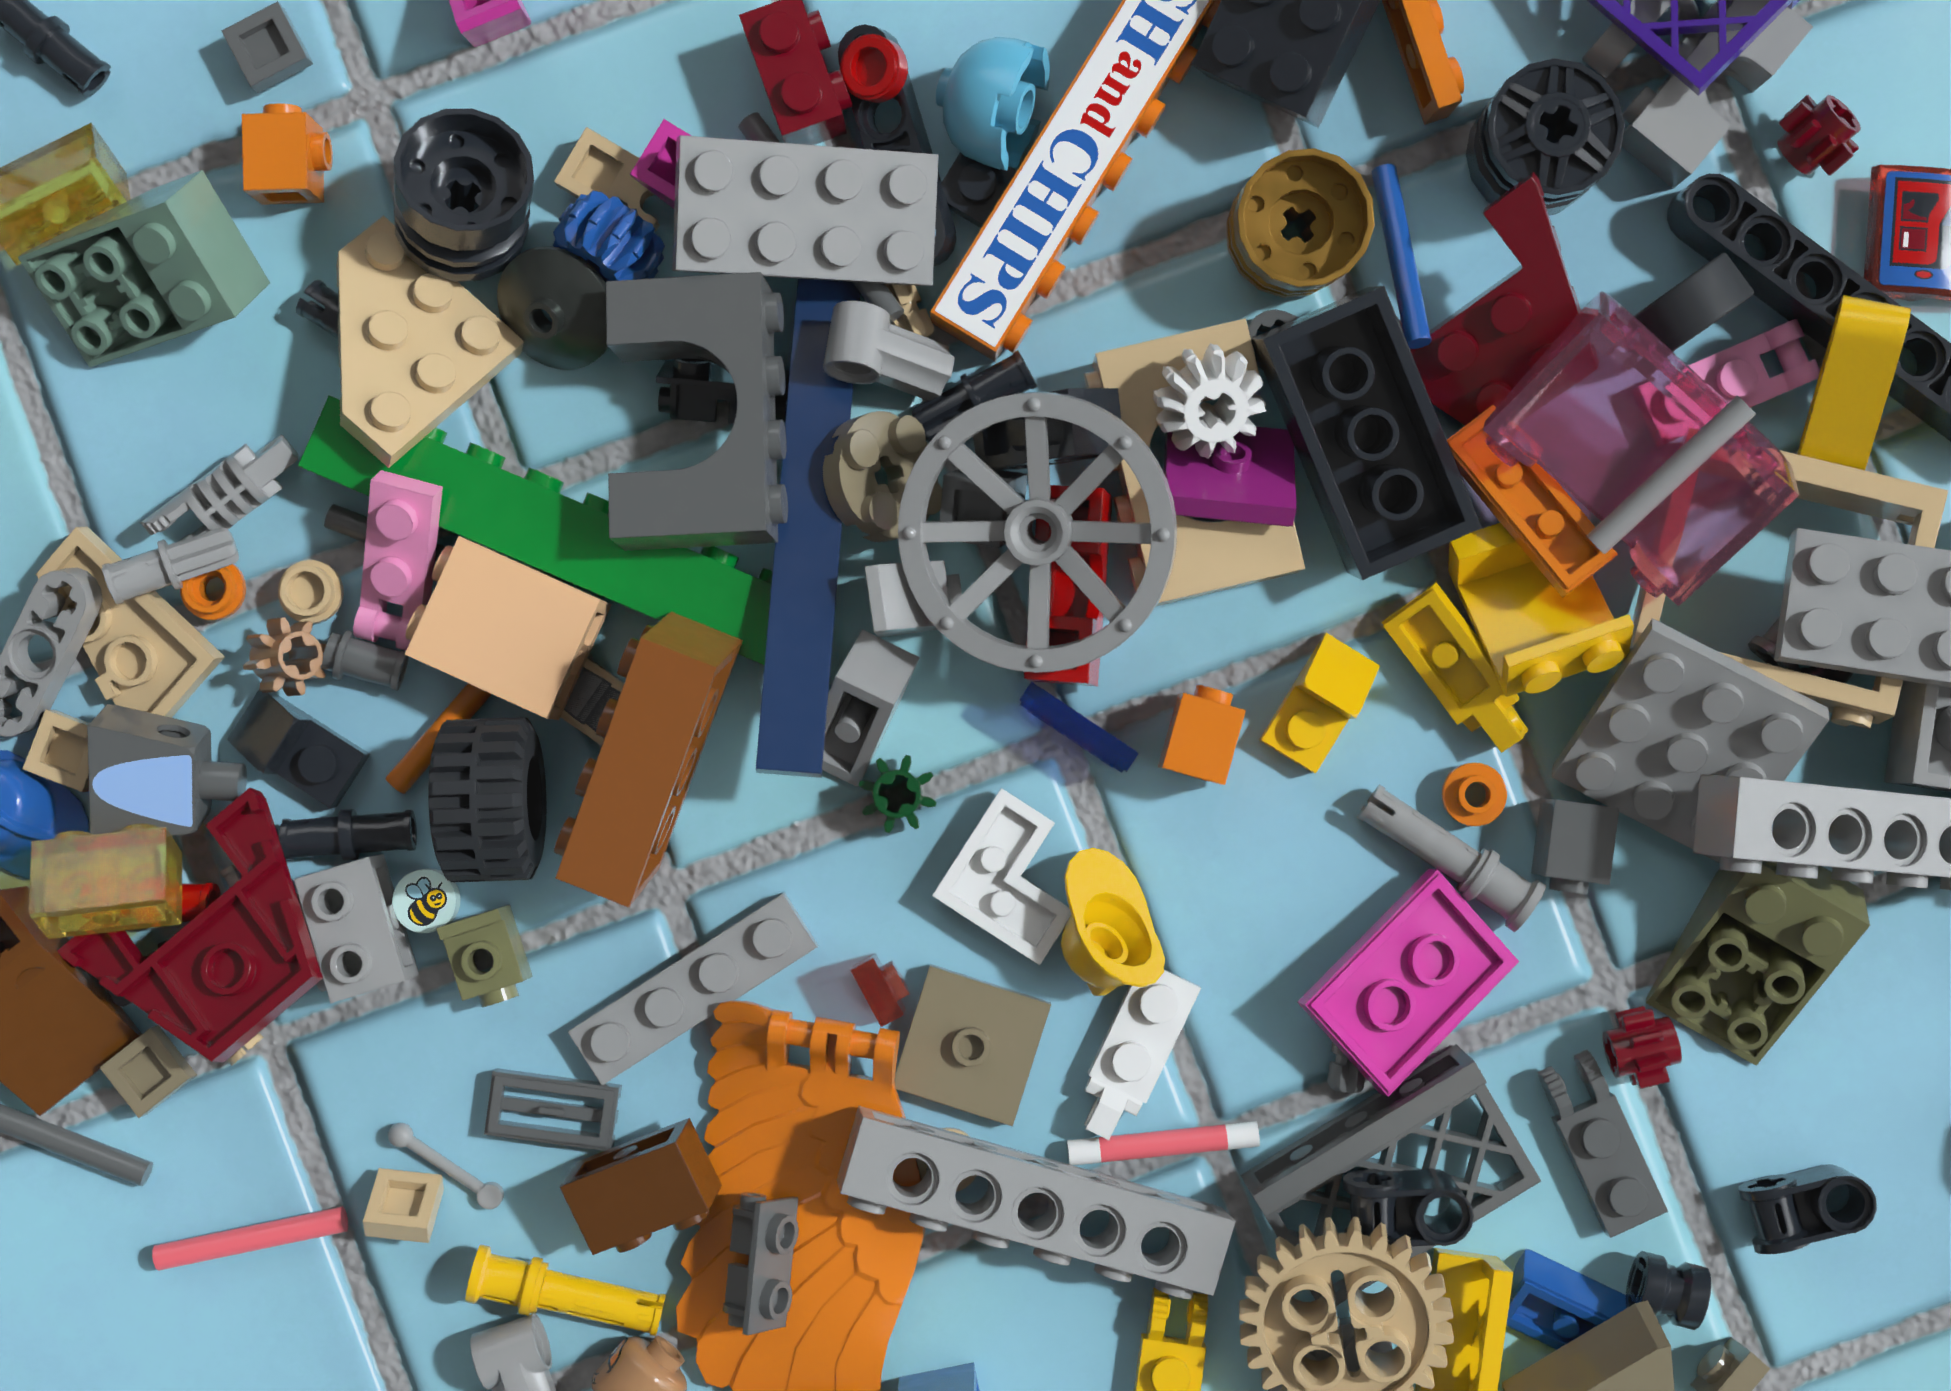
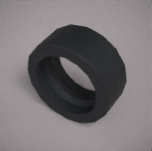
M1721 253L1623 324V328L1649 364L1654 365L1746 301L1754 294V291L1726 253Z

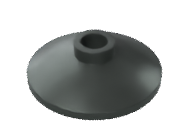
M541 246L526 250L506 266L500 277L497 290L499 314L501 320L524 341L522 351L525 354L551 368L574 370L592 364L609 348L607 346L606 283L593 266L584 261L580 256L565 249L551 246ZM542 310H545L550 315L552 322L546 318Z

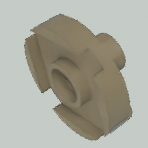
M876 411L847 420L837 428L832 438L839 436L834 444L833 454L826 455L824 458L823 481L833 511L846 526L856 525L862 532L869 534L863 538L872 542H888L898 539V520L902 495L916 461L928 444L925 441V430L916 418L910 415L899 417L890 412ZM881 466L887 474L888 486L886 484L878 485L875 479V472H878ZM938 478L929 499L926 521L930 515L938 513L941 509L942 487L938 483Z

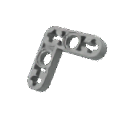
M80 568L50 571L42 575L34 585L0 654V736H16L36 729L40 725L45 709H51L100 611L102 603L101 588L96 578L88 571ZM70 585L72 589L69 597L77 603L76 608L61 611L65 604V597L58 593L60 587ZM58 616L55 623L43 620ZM34 635L44 637L53 649V660L46 670L33 664L28 655L29 641ZM26 681H27V682H30V683H35V684H37V685H33V686H30V687L23 688L24 685H25V683H26ZM20 692L15 706L23 714L22 716L12 718L10 716L12 705L5 700V697Z

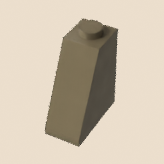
M1648 1300L1635 1303L1503 1381L1502 1388L1503 1391H1675L1671 1345Z

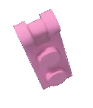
M1798 319L1791 320L1629 391L1653 448L1656 449L1681 438L1687 428L1700 430L1737 395L1751 408L1818 379L1820 373L1818 364L1815 359L1808 361L1799 338L1805 335ZM1775 350L1784 373L1769 378L1760 355Z
M380 470L371 479L360 607L354 620V637L371 642H376L381 637L395 641L396 648L407 650L410 644V640L405 637L408 623L419 605L428 604L432 594V574L435 566L443 486ZM387 601L403 606L402 617L386 613Z

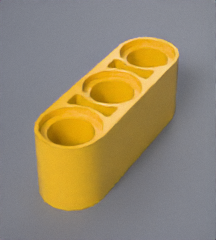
M1846 295L1842 296L1797 452L1798 455L1861 470L1866 469L1904 344L1911 308Z

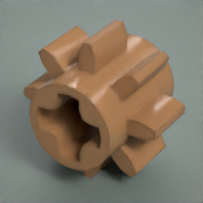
M285 617L272 618L267 620L266 627L269 635H247L246 640L252 647L249 661L243 665V669L253 670L262 679L259 691L262 693L277 692L283 688L287 696L304 695L306 690L304 679L325 678L326 674L320 667L327 644H320L310 634L313 626L312 622H296L290 627ZM288 652L289 660L283 661V654Z

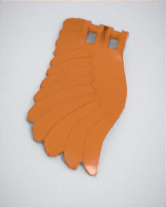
M736 1000L721 1002L713 1012L715 1019L720 1021L722 1025L710 1039L712 1046L717 1049V1052L710 1059L707 1073L715 1079V1083L710 1088L707 1102L711 1107L719 1111L707 1124L704 1139L707 1143L714 1146L708 1157L722 1186L709 1209V1215L697 1224L700 1226V1229L688 1243L680 1263L692 1279L676 1306L677 1331L697 1339L696 1363L705 1382L719 1388L729 1385L732 1391H881L882 1369L888 1342L915 1272L925 1235V1228L909 1220L910 1212L887 1206L884 1214H874L852 1207L847 1203L849 1196L840 1193L836 1179L858 1106L906 1119L894 1081L900 1031L880 1028L878 1034L855 1030V1023L822 1017H816L814 1023L793 1019L792 1012L771 1009L754 1002ZM790 1045L810 1048V1066L788 1062ZM852 1056L873 1059V1077L851 1073ZM916 1158L905 1159L897 1165L893 1173V1180L897 1184L913 1186L922 1180ZM747 1192L766 1195V1201L792 1196L799 1197L796 1218L799 1232L793 1249L790 1280L792 1302L787 1313L786 1327L744 1335L742 1334L743 1328L728 1325L729 1314L723 1311L728 1264L737 1262L748 1265L749 1255L730 1251L733 1206L740 1204L741 1193Z

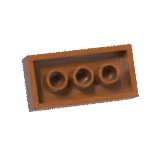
M670 612L655 626L648 624L639 640L635 638L630 639L621 657L617 675L626 678L618 700L609 699L596 729V735L605 738L597 760L593 758L587 760L576 785L575 794L584 799L576 819L570 816L567 818L555 844L554 853L563 856L555 877L556 879L628 908L660 869L743 640L674 612Z

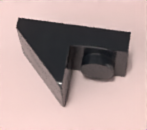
M259 690L227 739L259 772L263 774H278L329 808H336L370 756V753L276 693H262Z

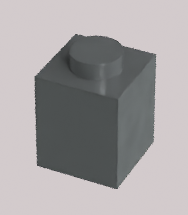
M1541 798L1531 873L1550 877L1549 889L1563 892L1588 894L1589 882L1610 885L1619 808Z

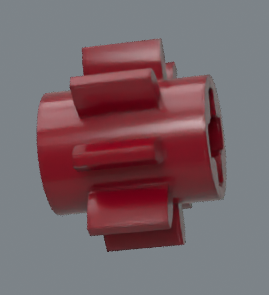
M1806 95L1779 121V125L1786 131L1777 141L1779 150L1795 169L1805 175H1811L1821 166L1828 176H1831L1854 156L1853 153L1859 149V146L1851 138L1861 130L1860 124L1851 110L1834 96L1827 95L1821 102L1816 104L1809 95Z
M1645 1006L1614 1013L1618 1028L1603 1031L1602 1034L1604 1052L1614 1077L1629 1076L1631 1085H1638L1639 1089L1669 1083L1670 1079L1666 1067L1680 1064L1682 1061L1679 1038L1670 1018L1666 1016L1655 1019L1653 1010H1646Z

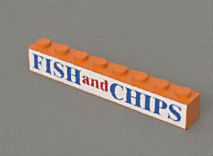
M1122 0L931 309L932 324L996 362L1004 348L1012 353L1016 351L1033 322L1032 319L1025 316V313L1037 294L1048 299L1066 269V266L1058 261L1070 240L1081 245L1087 237L1100 213L1091 206L1103 187L1113 192L1119 185L1133 158L1125 154V151L1136 133L1147 138L1166 107L1165 103L1158 100L1159 96L1170 79L1180 84L1187 75L1198 51L1191 44L1203 25L1209 28L1221 0Z

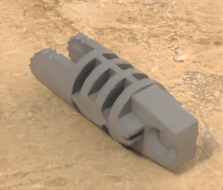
M283 435L278 436L256 453L247 444H244L214 469L188 486L140 523L150 535L169 528L177 518L191 509L204 525L179 541L221 527L230 529L239 520L283 489L276 480V477L298 460L299 454Z

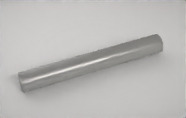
M1737 395L1587 534L1588 539L1603 554H1606L1749 422L1756 413Z

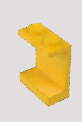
M1501 523L1473 531L1449 542L1448 573L1506 697L1523 691L1530 694L1546 691L1555 686L1562 678L1586 670L1590 673L1606 671L1620 663L1630 652L1634 623L1629 614L1614 619L1593 575L1562 598Z

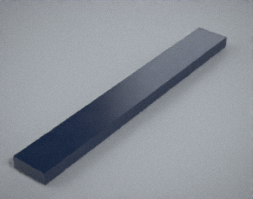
M798 279L785 422L787 451L786 458L782 459L780 484H784L786 487L788 519L787 523L778 524V543H775L756 773L822 778L842 521L833 511L825 491L823 464L825 456L833 454L834 444L839 437L832 438L835 431L841 424L851 419L853 383L840 381L824 372L823 364L833 307L843 301H860L861 294L852 282Z

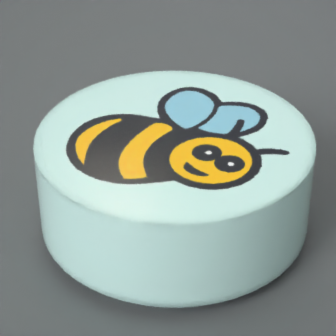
M427 868L413 871L398 882L393 893L392 905L397 919L404 927L417 933H431L437 931L436 928L450 924L454 920L460 908L461 898L455 882L447 881L442 871Z

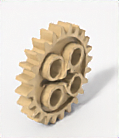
M1328 1217L1324 1221L1323 1235L1315 1237L1307 1226L1301 1224L1299 1225L1300 1244L1293 1246L1286 1239L1279 1236L1275 1239L1278 1260L1262 1254L1257 1257V1272L1261 1277L1246 1276L1245 1295L1248 1298L1239 1301V1320L1246 1322L1240 1325V1343L1250 1347L1247 1350L1249 1369L1263 1368L1261 1376L1262 1388L1264 1390L1275 1388L1281 1384V1391H1414V1383L1428 1389H1432L1435 1386L1433 1371L1430 1366L1446 1368L1448 1364L1446 1350L1442 1345L1454 1342L1452 1325L1447 1322V1320L1453 1318L1450 1298L1442 1297L1446 1293L1442 1274L1429 1275L1432 1271L1429 1254L1425 1252L1410 1258L1412 1248L1409 1236L1404 1235L1390 1245L1387 1243L1386 1224L1380 1223L1370 1236L1362 1235L1358 1217L1352 1218L1347 1233H1338L1331 1217ZM1335 1270L1341 1271L1345 1279L1350 1319L1354 1327L1355 1347L1360 1369L1356 1372L1349 1371L1346 1364L1341 1324L1337 1316L1336 1296L1331 1278V1273ZM1369 1281H1380L1388 1286L1383 1291L1375 1294L1365 1293L1358 1289L1362 1284ZM1302 1290H1314L1322 1295L1319 1299L1312 1302H1302L1293 1297ZM1381 1341L1397 1345L1393 1350L1385 1353L1370 1349L1373 1344ZM1313 1350H1324L1332 1354L1328 1359L1321 1361L1311 1360L1304 1356Z

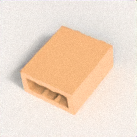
M458 536L454 547L446 546L437 559L432 574V579L437 584L428 604L419 605L408 623L405 637L410 640V644L405 655L541 717L559 720L612 604L478 543Z

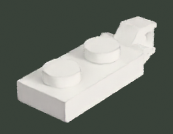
M1165 969L1160 978L1152 985L1145 987L1129 985L1087 1072L1090 1078L1084 1090L1097 1098L1084 1123L1086 1130L1109 1140L1123 1110L1137 1116L1143 1102L1147 1103L1201 990L1200 986Z

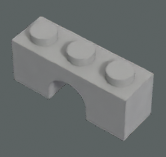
M1717 0L1701 19L1718 18ZM1726 0V17L1756 15L1770 0ZM1787 7L1721 74L1735 78L1753 93L1776 73L1813 26L1794 10ZM1740 30L1726 31L1727 43ZM1718 32L1704 33L1696 44L1686 37L1679 45V55L1700 71L1718 53ZM1662 65L1661 69L1669 74V77L1656 92L1645 86L1622 113L1623 119L1629 123L1624 130L1622 147L1674 189L1695 171L1732 125L1711 107L1705 90L1698 96Z

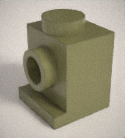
M510 904L436 928L439 939L444 942L462 1001L478 996L483 1008L519 996L516 987L517 983L533 977ZM477 949H486L492 954L494 963L489 972H482L477 969L473 957Z

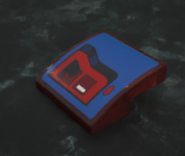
M1877 165L1871 167L1864 279L1890 298L1907 301L1928 298L1951 301V169L1906 165Z

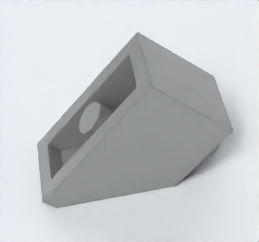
M944 560L930 561L941 589L953 604L962 595L959 574L946 575ZM902 563L865 566L873 629L879 638L938 630L917 603L907 582Z
M862 629L835 676L828 693L823 771L859 787V782L862 781L920 657Z

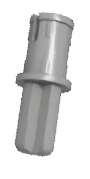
M221 527L170 545L165 540L158 541L157 549L112 564L102 565V572L114 602L118 605L124 603L125 600L173 585L175 590L183 588L182 581L235 564L239 560V553L230 531L227 528Z

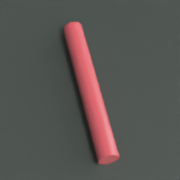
M342 1206L163 1243L153 1247V1263L155 1268L160 1271L348 1231V1217L345 1208Z

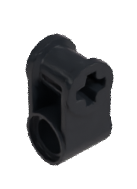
M1833 1164L1820 1165L1789 1174L1760 1177L1747 1181L1738 1187L1741 1200L1748 1201L1757 1233V1236L1752 1239L1754 1251L1758 1254L1769 1255L1791 1252L1801 1249L1810 1243L1857 1233L1865 1229L1873 1221L1877 1210L1876 1196L1872 1188L1859 1177ZM1847 1184L1849 1188L1847 1204L1837 1212L1828 1213L1826 1199L1829 1192L1839 1185Z
M1428 1168L1403 1171L1365 1169L1347 1173L1343 1177V1189L1350 1194L1351 1220L1353 1217L1359 1218L1362 1235L1370 1236L1373 1230L1380 1223L1386 1224L1387 1243L1390 1245L1402 1236L1407 1235L1410 1237L1411 1247L1448 1246L1456 1244L1465 1238L1472 1228L1474 1218L1472 1205L1453 1178L1440 1169ZM1435 1198H1450L1448 1207L1441 1214L1436 1216L1424 1215L1427 1205Z

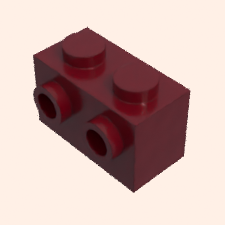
M779 0L740 14L739 17L783 142L816 145L847 134L842 110L852 107V102L840 69L828 73L820 52L830 48L831 45L819 10L806 13L802 0Z

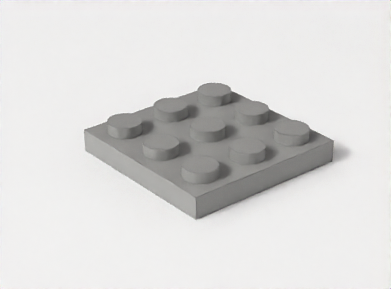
M1652 618L1554 762L1552 778L1609 807L1619 808L1620 813L1694 850L1700 774L1784 781L1828 723L1829 710L1828 707L1793 691L1787 686ZM1705 855L1720 863V856Z

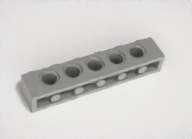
M1700 774L1693 853L1720 856V870L1761 874L1762 861L1777 862L1776 875L1817 879L1818 867L1828 866L1832 867L1831 879L1873 883L1874 871L1887 872L1886 884L1928 888V877L1939 876L1941 877L1940 889L1951 890V798Z
M858 1106L836 1179L840 1193L849 1196L847 1203L862 1211L884 1214L888 1206L910 1212L909 1220L924 1228L944 1232L947 1231L948 1224L950 1223L973 1230L971 1237L986 1245L1006 1249L1009 1247L1010 1240L1034 1247L1033 1254L1045 1261L1059 1265H1070L1072 1257L1095 1263L1094 1271L1098 1274L1121 1282H1131L1133 1274L1156 1280L1154 1286L1156 1289L1183 1299H1191L1193 1291L1214 1296L1236 1222L1220 1206L862 1106ZM917 1158L927 1164L924 1178L916 1185L901 1186L893 1180L895 1168L905 1159ZM976 1175L988 1180L987 1191L979 1201L963 1203L955 1198L956 1189L963 1179ZM1032 1193L1046 1194L1049 1197V1204L1046 1212L1041 1217L1035 1220H1024L1018 1217L1019 1204L1026 1196ZM1095 1210L1109 1212L1108 1226L1101 1234L1094 1237H1086L1080 1234L1081 1221L1088 1213ZM1156 1227L1169 1229V1240L1162 1250L1151 1254L1142 1252L1141 1243L1148 1231Z

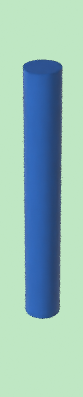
M1383 164L1375 167L1371 174L1403 334L1409 348L1416 349L1429 345L1432 340L1397 168L1394 164Z

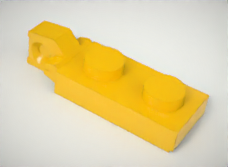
M1437 582L1381 622L1457 725L1462 722L1471 732L1482 726L1501 753L1523 739L1525 733L1528 732V728L1512 706L1520 699L1518 694L1505 696L1479 638Z

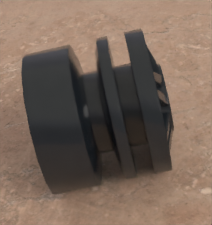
M1554 58L1526 65L1506 79L1494 97L1483 108L1470 129L1466 159L1472 182L1484 199L1491 204L1534 172L1540 180L1548 214L1560 213L1580 199L1593 185L1603 178L1621 152L1625 123L1619 98L1604 77L1581 63ZM1546 122L1556 126L1554 136L1559 139L1556 143H1551L1546 139L1548 135V129L1544 126Z
M470 108L443 109L420 118L402 135L394 156L393 212L395 235L407 257L427 273L453 282L481 281L503 272L506 266L521 254L529 230L534 174L532 156L519 133L499 117Z

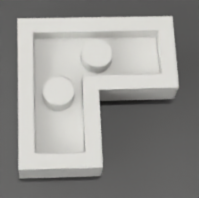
M1001 788L932 896L1040 965L1071 916V911L1067 905L1021 875L1055 822Z

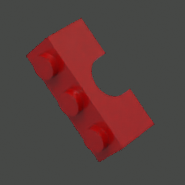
M1050 485L1051 499L1057 500L1069 486ZM1096 488L1071 514L1073 520L1111 522L1113 497L1104 488ZM1036 519L1035 538L1040 541H1048L1052 533L1051 526L1043 519ZM1073 541L1071 547L1106 584L1109 543ZM1055 560L1051 563L1049 646L1071 643L1103 628V614ZM1100 658L1072 669L1055 672H1024V679L1042 683L1098 687Z

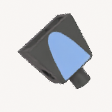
M107 704L87 726L91 841L106 842L191 834L198 831L211 812L212 800L234 801L246 791L247 769L244 763L211 761V731L205 725L119 705Z

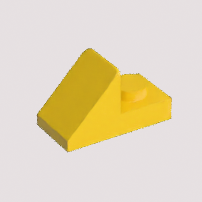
M1324 633L1259 741L1309 772L1316 774L1348 720L1356 719L1359 715L1380 665L1330 634Z

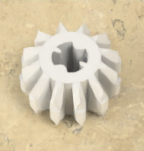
M1210 343L1203 359L1199 360L1191 349H1184L1182 359L1186 366L1180 371L1171 366H1163L1162 375L1171 386L1153 391V400L1158 407L1163 408L1158 414L1156 421L1163 432H1173L1172 441L1180 450L1185 451L1195 444L1199 455L1209 459L1216 443L1220 442L1227 452L1235 453L1236 441L1233 436L1239 431L1244 435L1256 436L1257 428L1248 416L1266 411L1265 401L1260 395L1255 394L1263 386L1262 378L1256 370H1246L1248 361L1238 351H1234L1224 358L1222 349L1218 345ZM1206 396L1213 400L1219 397L1213 406L1206 402L1200 404L1201 400Z

